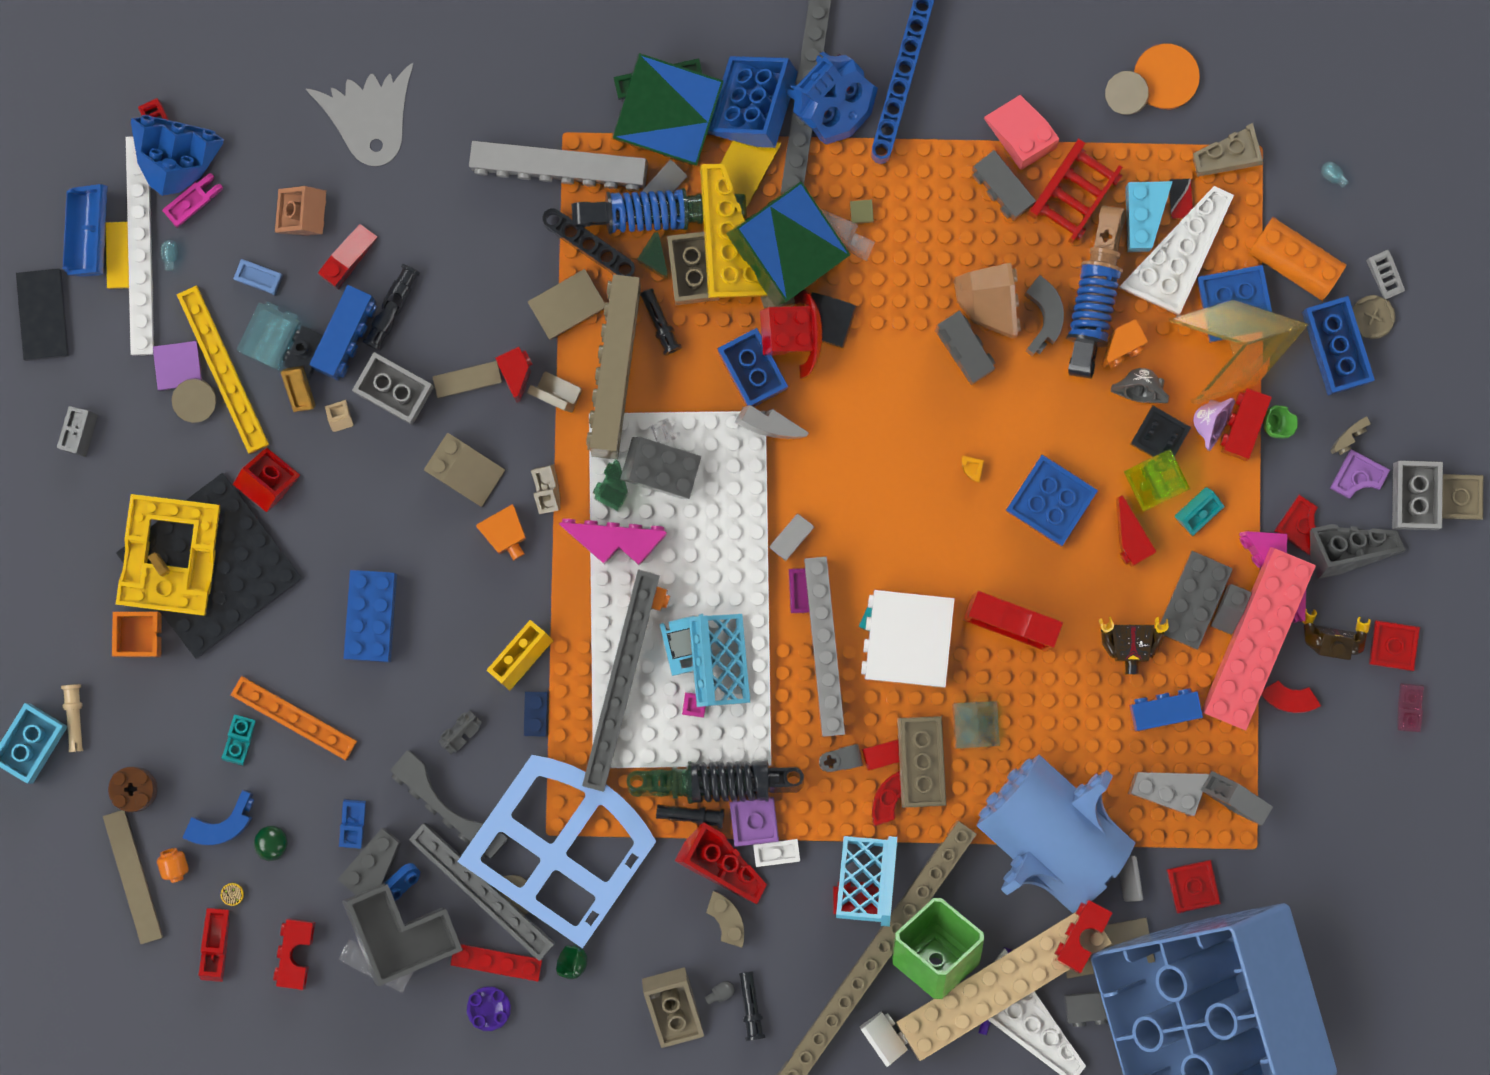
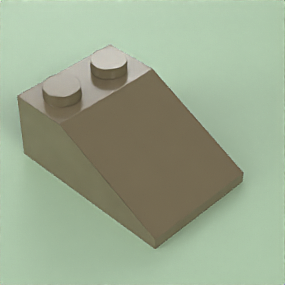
M447 433L424 468V471L482 507L505 472V469Z
M685 967L642 979L643 993L661 1048L704 1037Z

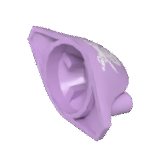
M1229 398L1223 402L1210 399L1208 404L1201 406L1195 412L1193 418L1194 426L1204 438L1205 446L1209 451H1211L1227 424L1235 404L1234 398Z

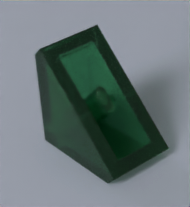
M655 232L637 260L641 265L666 279L668 278V272L659 232Z

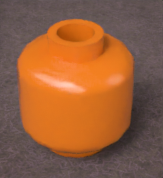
M177 848L162 851L157 859L161 878L170 880L171 883L183 880V876L189 871L184 852L178 851Z

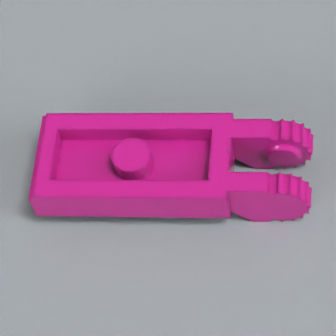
M212 173L205 176L198 183L195 182L162 210L176 228L223 190L221 184L215 185L206 194L202 190V188L213 181L214 176Z

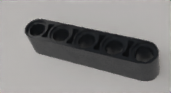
M550 208L544 212L542 220L550 232L611 274L623 275L619 272L622 265H629L631 272L623 276L634 277L635 266L629 258L584 227H573V220L559 210ZM551 215L559 217V221L554 225L547 223V219ZM573 227L577 230V233L574 237H567L565 231ZM586 240H593L595 246L593 249L587 250L583 247ZM603 253H612L613 259L610 262L602 261L601 256Z

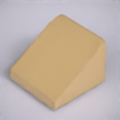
M346 400L325 406L328 422L333 432L353 426Z

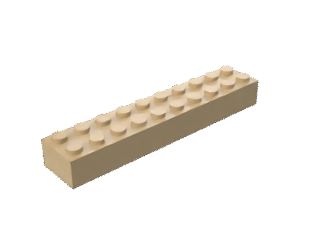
M1075 913L1071 914L968 977L952 989L943 999H933L898 1020L896 1024L919 1061L925 1059L1068 971L1070 968L1055 961L1057 955L1054 952L1060 942L1064 944L1068 937L1065 934L1070 922L1075 923L1078 915ZM1085 929L1080 935L1081 946L1091 952V955L1112 944L1104 930L1102 933H1098L1092 929Z

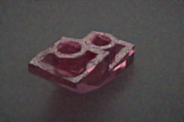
M1400 683L1398 730L1421 732L1423 685Z

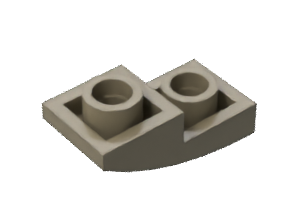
M1366 416L1344 431L1333 444L1330 450L1331 453L1334 454L1338 451L1341 455L1351 450L1350 445L1355 443L1352 434L1357 437L1367 431L1365 427L1371 424L1368 417Z

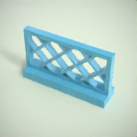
M742 614L706 615L689 618L697 707L750 703ZM730 619H736V630L733 633L726 627ZM713 620L719 626L714 634L709 630L708 621ZM722 630L730 637L725 645L717 638ZM732 641L738 645L736 655L728 649ZM713 642L721 648L716 657L711 653L710 646ZM724 652L732 659L727 667L719 661ZM735 663L740 667L738 677L730 671ZM715 665H718L723 670L718 679L713 675L712 669ZM726 675L734 681L729 689L721 683ZM737 685L742 689L743 699H737L732 694ZM717 687L725 693L719 701H715L714 691Z
M844 836L836 918L881 922V926L890 927L897 837L889 836L888 840ZM857 844L861 850L853 855L847 849V845ZM873 846L883 847V852L875 857L869 849ZM866 853L871 861L863 866L857 858ZM853 861L860 869L851 875L845 866ZM873 864H876L881 869V872L875 876L867 870ZM862 872L870 879L863 885L855 879ZM850 881L858 888L851 894L843 888ZM872 883L879 888V892L873 896L865 890ZM860 892L868 898L861 905L853 899ZM848 901L856 907L851 912L841 911L842 905ZM872 903L878 911L877 914H868L864 908Z

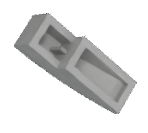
M751 405L743 407L735 423L750 431L773 438L800 439L806 437L809 433L773 409L763 414Z

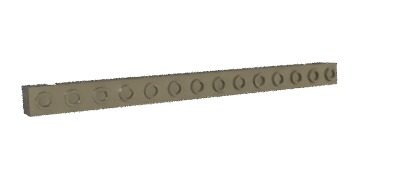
M956 820L947 833L944 842L939 844L891 912L890 927L881 926L792 1053L793 1056L789 1061L785 1062L777 1075H807L893 954L895 933L931 900L977 835L975 832Z

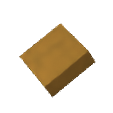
M153 553L148 556L160 576L164 577L170 573L160 554Z

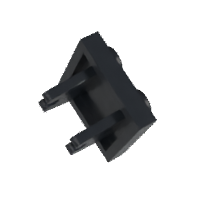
M1152 405L1130 445L1169 466L1191 427Z

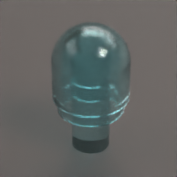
M1326 162L1322 165L1321 174L1330 183L1335 184L1337 182L1342 188L1349 183L1342 176L1344 172L1337 164Z
M165 240L160 246V257L162 261H165L166 271L174 270V261H177L178 245L173 240Z

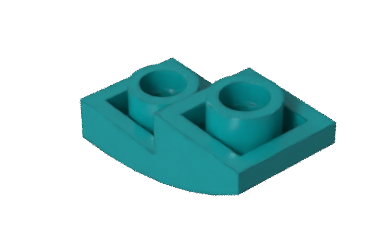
M234 714L222 755L223 761L244 766L256 720Z

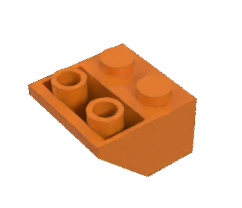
M1136 319L1118 327L1111 334L1102 363L1104 368L1110 365L1112 369L1122 364L1126 360L1124 357L1129 355L1130 358H1133L1145 350L1144 346L1148 343V340Z

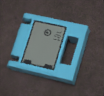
M695 616L669 621V631H666L664 623L660 624L672 676L694 671L693 666L682 669L680 660L692 657L689 618Z

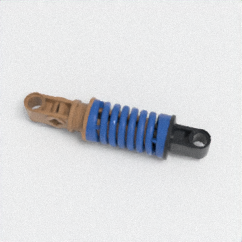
M1101 207L1095 244L1089 251L1091 254L1090 260L1081 263V280L1078 283L1080 288L1077 289L1078 296L1075 298L1077 304L1074 305L1073 309L1075 312L1072 314L1074 321L1070 323L1072 330L1066 336L1067 340L1074 343L1068 368L1070 376L1092 379L1098 348L1108 347L1109 334L1101 330L1110 329V324L1106 322L1112 321V316L1109 314H1112L1114 311L1111 306L1115 304L1113 297L1117 296V292L1113 289L1118 288L1117 279H1120L1121 273H1123V269L1118 267L1116 263L1121 255L1117 251L1126 216L1124 208ZM1110 234L1112 236V239H1108L1107 242H1105L1104 238H1108Z

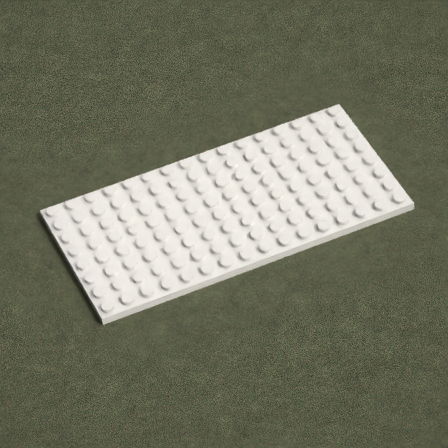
M741 411L624 413L618 460L592 457L589 450L590 521H598V525L606 526L607 522L620 523V527L629 528V524L642 525V529L650 530L651 526H662L664 531L667 532L664 539L640 566L620 548L605 565L590 552L593 742L638 569L660 575L658 587L668 590L667 595L670 596L667 608L662 607L661 612L651 609L611 768L691 767V762L696 764L705 762L707 767L710 762H715L717 767L718 762H723L726 765L728 761H731L734 766L736 761H740L743 765L744 761H748L751 764L752 761H764V759H767L769 766H771L766 436L750 431L735 423ZM632 437H643L702 456L690 499H680L620 480ZM702 613L703 616L742 614L750 703L706 706L704 718L682 715L685 692L696 694L694 671L672 676L660 624L664 623L666 631H669V621L690 616L696 617ZM730 619L726 625L732 633L736 630V619ZM713 620L708 621L709 630L714 634L719 626ZM722 630L717 638L725 645L730 637ZM732 641L728 649L736 655L738 645ZM713 642L711 649L716 657L721 648ZM725 652L719 659L726 667L732 660ZM692 657L680 660L682 669L693 666ZM735 663L730 671L738 677L740 667ZM718 665L712 669L713 675L718 679L723 670ZM726 675L721 683L729 689L734 681ZM737 685L732 694L737 699H743L742 689ZM719 687L714 691L715 701L721 700L725 695Z

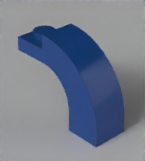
M242 790L230 817L219 824H211L196 817H191L182 838L201 845L222 844L236 838L248 827L252 820V817L245 815V812H249L253 806V793Z

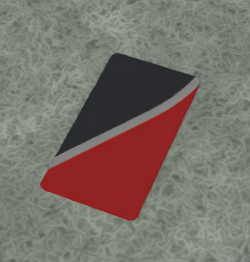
M1191 179L1169 180L1173 181L1170 188L1171 218H1184L1193 209Z

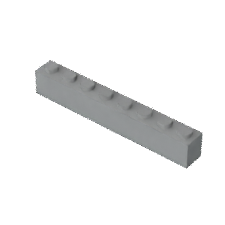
M472 141L469 168L475 171L474 174L487 176L489 172L496 173L497 177L509 178V175H518V179L531 180V177H537L539 181L552 182V179L561 180L563 184L572 185L576 181L583 182L582 185L595 187L596 184H604V187L609 189H617V186H624L626 190L639 191V188H645L648 161L645 158Z
M827 556L804 559L822 737L845 735Z

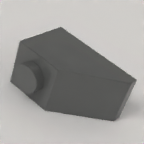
M1233 584L1227 585L1211 627L1232 635L1245 611L1252 592Z

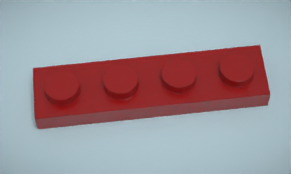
M460 944L462 951L452 955L451 966L539 981L542 960L539 961L534 957Z

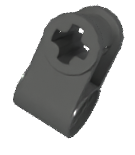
M859 745L846 746L822 754L819 758L820 768L826 772H834L863 766ZM827 756H830V759H835L832 768L824 765Z

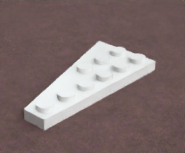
M1213 186L1119 288L1174 314L1180 315L1234 195Z
M1005 948L1002 950V952L999 954L996 960L1008 954ZM1035 991L988 1019L1060 1075H1080L1086 1067Z

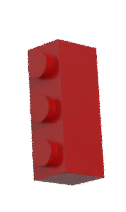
M1249 388L1243 390V393H1238L1235 401L1238 407L1235 413H1231L1227 425H1230L1228 434H1223L1220 446H1223L1222 453L1244 461L1249 460L1271 401V396Z

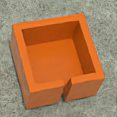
M113 612L112 656L161 657L162 637H158L157 633H162V614L160 612Z

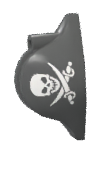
M1137 368L1130 371L1125 379L1113 384L1111 387V392L1136 402L1168 403L1169 395L1163 390L1164 379L1158 378L1153 371L1146 368Z

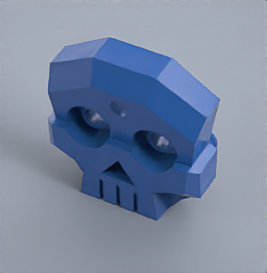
M821 52L819 54L823 58L817 56V65L798 85H790L794 90L792 91L787 88L786 93L788 97L794 99L793 112L799 119L814 130L821 142L830 144L851 137L870 117L878 88L864 78V71L847 55L830 56L826 52Z

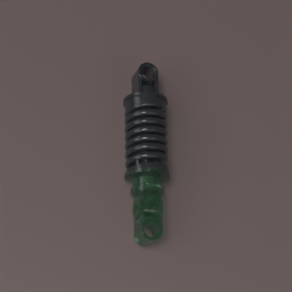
M764 759V761H752L751 764L748 761H744L743 765L740 761H736L734 768L731 761H728L726 765L723 762H718L717 768L715 762H710L708 769L705 762L696 764L688 761L686 769L672 767V770L633 771L627 776L626 782L628 792L635 797L672 796L673 799H678L679 796L687 797L689 804L703 802L704 798L706 802H711L712 799L715 802H719L721 796L724 802H728L730 798L733 802H736L739 795L740 801H746L748 797L750 801H754L756 798L760 801L769 802L770 793L799 792L804 785V775L797 767L769 768L767 759ZM795 776L800 781L792 784L788 782V778ZM635 780L643 782L642 786L638 788L633 787L631 783Z

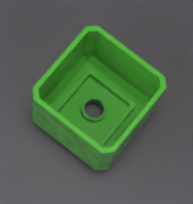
M933 898L895 933L892 963L932 998L943 999L980 964L984 933L942 898ZM939 958L942 963L935 965L930 962V959Z

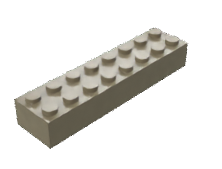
M613 274L612 281H608L607 294L610 301L605 302L604 307L605 321L607 323L602 324L601 329L604 345H600L598 351L601 367H596L595 373L598 389H593L592 395L595 411H590L589 424L592 432L587 433L586 440L587 450H590L592 457L618 460L641 292L639 277Z

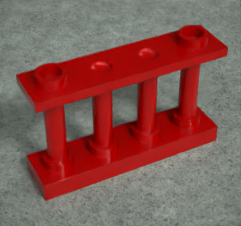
M1079 138L1028 214L1034 219L1038 215H1045L1071 232L1073 235L1069 239L1070 243H1073L1075 238L1077 240L1081 239L1086 231L1083 226L1111 184L1116 186L1123 176L1120 174L1122 166L1119 165L1115 172L1087 155L1083 149L1086 143ZM1075 160L1078 162L1082 161L1108 178L1109 181L1103 190L1073 172L1074 169L1071 168ZM1063 178L1065 180L1069 179L1097 197L1091 208L1061 190L1062 187L1059 186ZM1051 196L1053 198L1057 197L1085 215L1079 226H1076L1050 209V205L1047 204Z

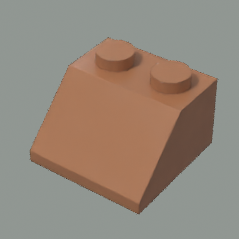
M308 186L278 189L275 233L308 236L323 234L326 191Z

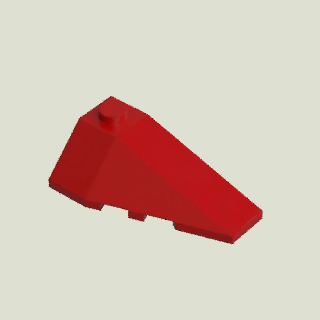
M702 823L687 838L675 859V862L754 904L758 903L767 886L756 871L740 856L737 849H734L727 841L725 835L706 823Z

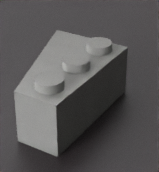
M1135 772L1128 794L1189 816H1195L1203 793L1201 788L1209 774Z

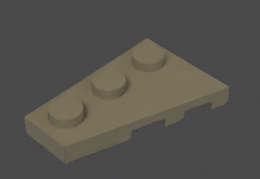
M1253 123L1247 125L1246 129L1238 133L1234 132L1228 138L1220 142H1214L1193 153L1197 177L1262 165L1263 159Z

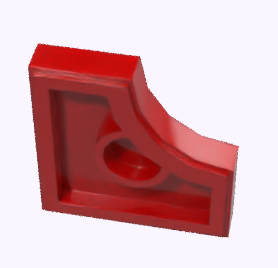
M1298 495L1274 532L1287 534L1288 542L1310 556L1311 528H1316L1314 515L1318 507L1301 495Z

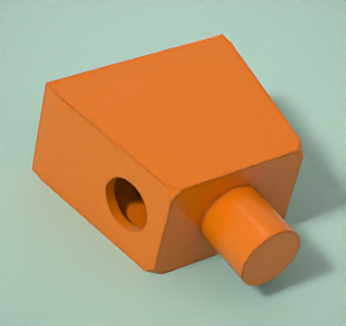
M513 504L476 525L499 554L508 551L513 561L525 555L519 543L526 540V536Z

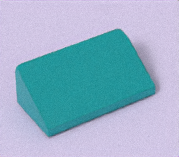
M1206 487L1175 515V518L1191 536H1194L1225 506L1214 491Z

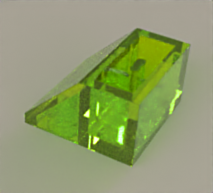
M1171 449L1124 471L1143 512L1190 490Z

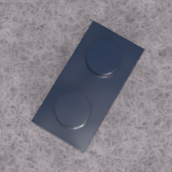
M525 692L524 736L546 737L548 692Z

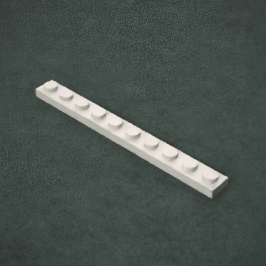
M126 137L131 355H154L150 186L137 163L133 137Z

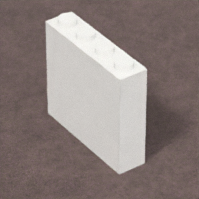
M874 590L873 595H869L868 608H872L871 617H867L866 630H870L869 639L864 640L863 652H867V661H862L861 674L865 675V680L945 688L954 598Z

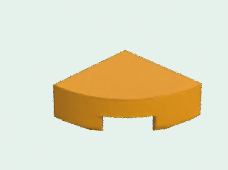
M962 456V467L965 474L973 481L979 483L984 460Z

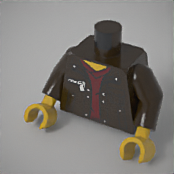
M1306 609L1305 621H1302L1305 624V642L1317 654L1351 660L1352 655H1358L1364 651L1366 633H1368L1371 623L1370 619H1368V623H1361V617H1358L1356 624L1357 632L1315 626L1313 622L1317 611L1313 609L1310 615Z
M1109 617V623L1103 624L1102 618H1100L1102 645L1109 656L1115 658V661H1125L1126 675L1139 674V662L1149 661V658L1154 657L1162 644L1165 631L1169 628L1168 619H1166L1165 624L1160 625L1159 617L1155 619V629L1154 625H1114L1111 617Z

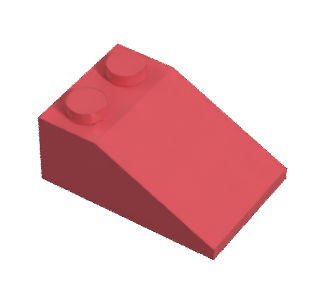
M1021 95L984 117L1020 170L1055 150L1058 146L1059 137L1052 127Z

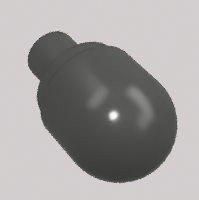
M723 981L711 989L712 993L704 998L708 1005L715 1001H718V1003L724 1002L733 996L735 988L731 982Z

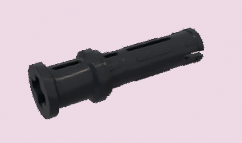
M651 288L640 293V296L657 330L655 336L663 346V354L669 355L680 350L682 346L678 344L673 334L674 328L668 325L653 292L654 290Z
M658 804L656 819L698 823V825L706 823L722 829L725 809L720 811L709 810L703 806L700 809H691Z
M753 971L739 973L745 1009L743 1022H745L747 1037L745 1039L750 1041L766 1038L762 1032L761 1025L763 1016L758 1012Z

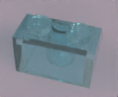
M997 701L952 704L955 749L1000 746Z

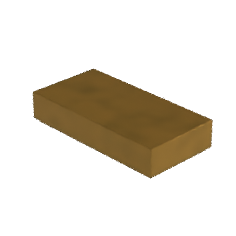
M304 367L283 369L281 375L293 412L314 409L316 405Z

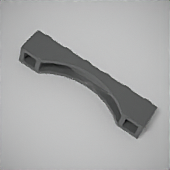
M407 750L390 769L393 773L391 777L400 785L405 783L410 788L408 792L418 800L421 797L427 803L425 807L435 815L438 812L443 817L441 821L450 829L455 827L460 832L458 836L469 844L484 823L468 820L449 809L434 791L428 777L426 764L410 750ZM503 832L497 833L481 857L485 859L488 856L491 859L507 842L509 837Z

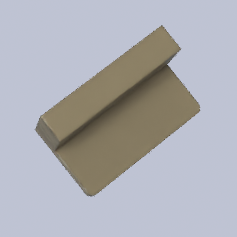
M544 372L538 386L530 385L527 393L572 413L582 388L549 372Z

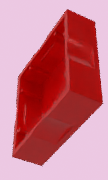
M977 591L971 596L963 618L965 622L1043 651H1048L1055 647L1063 622L981 591Z

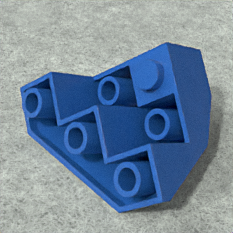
M149 115L131 118L137 163L149 186L162 196L180 193L200 179L224 142L213 130Z

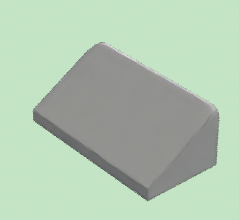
M670 160L642 192L645 191L648 194L649 191H654L656 194L657 191L665 193V191L671 190L673 193L688 176Z
M797 513L769 548L784 561H787L814 529V526Z
M1132 855L1129 856L1126 864L1119 872L1125 902L1143 900L1137 857Z

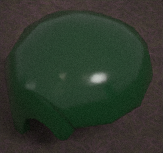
M276 826L263 827L254 838V850L260 859L266 861L278 860L287 849V835L281 828Z
M566 945L557 960V974L567 979H576L581 976L587 967V954L584 949L575 945Z

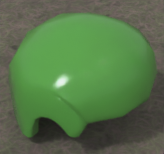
M1274 405L1267 409L1263 420V427L1265 432L1272 438H1289L1295 434L1298 428V418L1289 412L1288 407Z

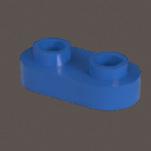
M408 863L402 866L384 883L388 884L394 901L398 900L403 893L417 883L420 877V870L415 864Z

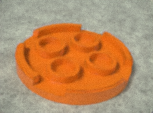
M1174 44L1153 46L1140 56L1135 65L1134 72L1140 74L1148 84L1149 99L1147 104L1153 107L1167 110L1179 108L1193 97L1198 88L1200 78L1198 65L1193 56L1180 46Z

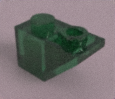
M615 459L613 464L608 463L603 473L606 477L602 483H597L593 494H595V501L618 513L629 493L626 482L620 480L622 474L620 462Z

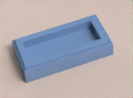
M241 259L233 279L276 295L283 274Z

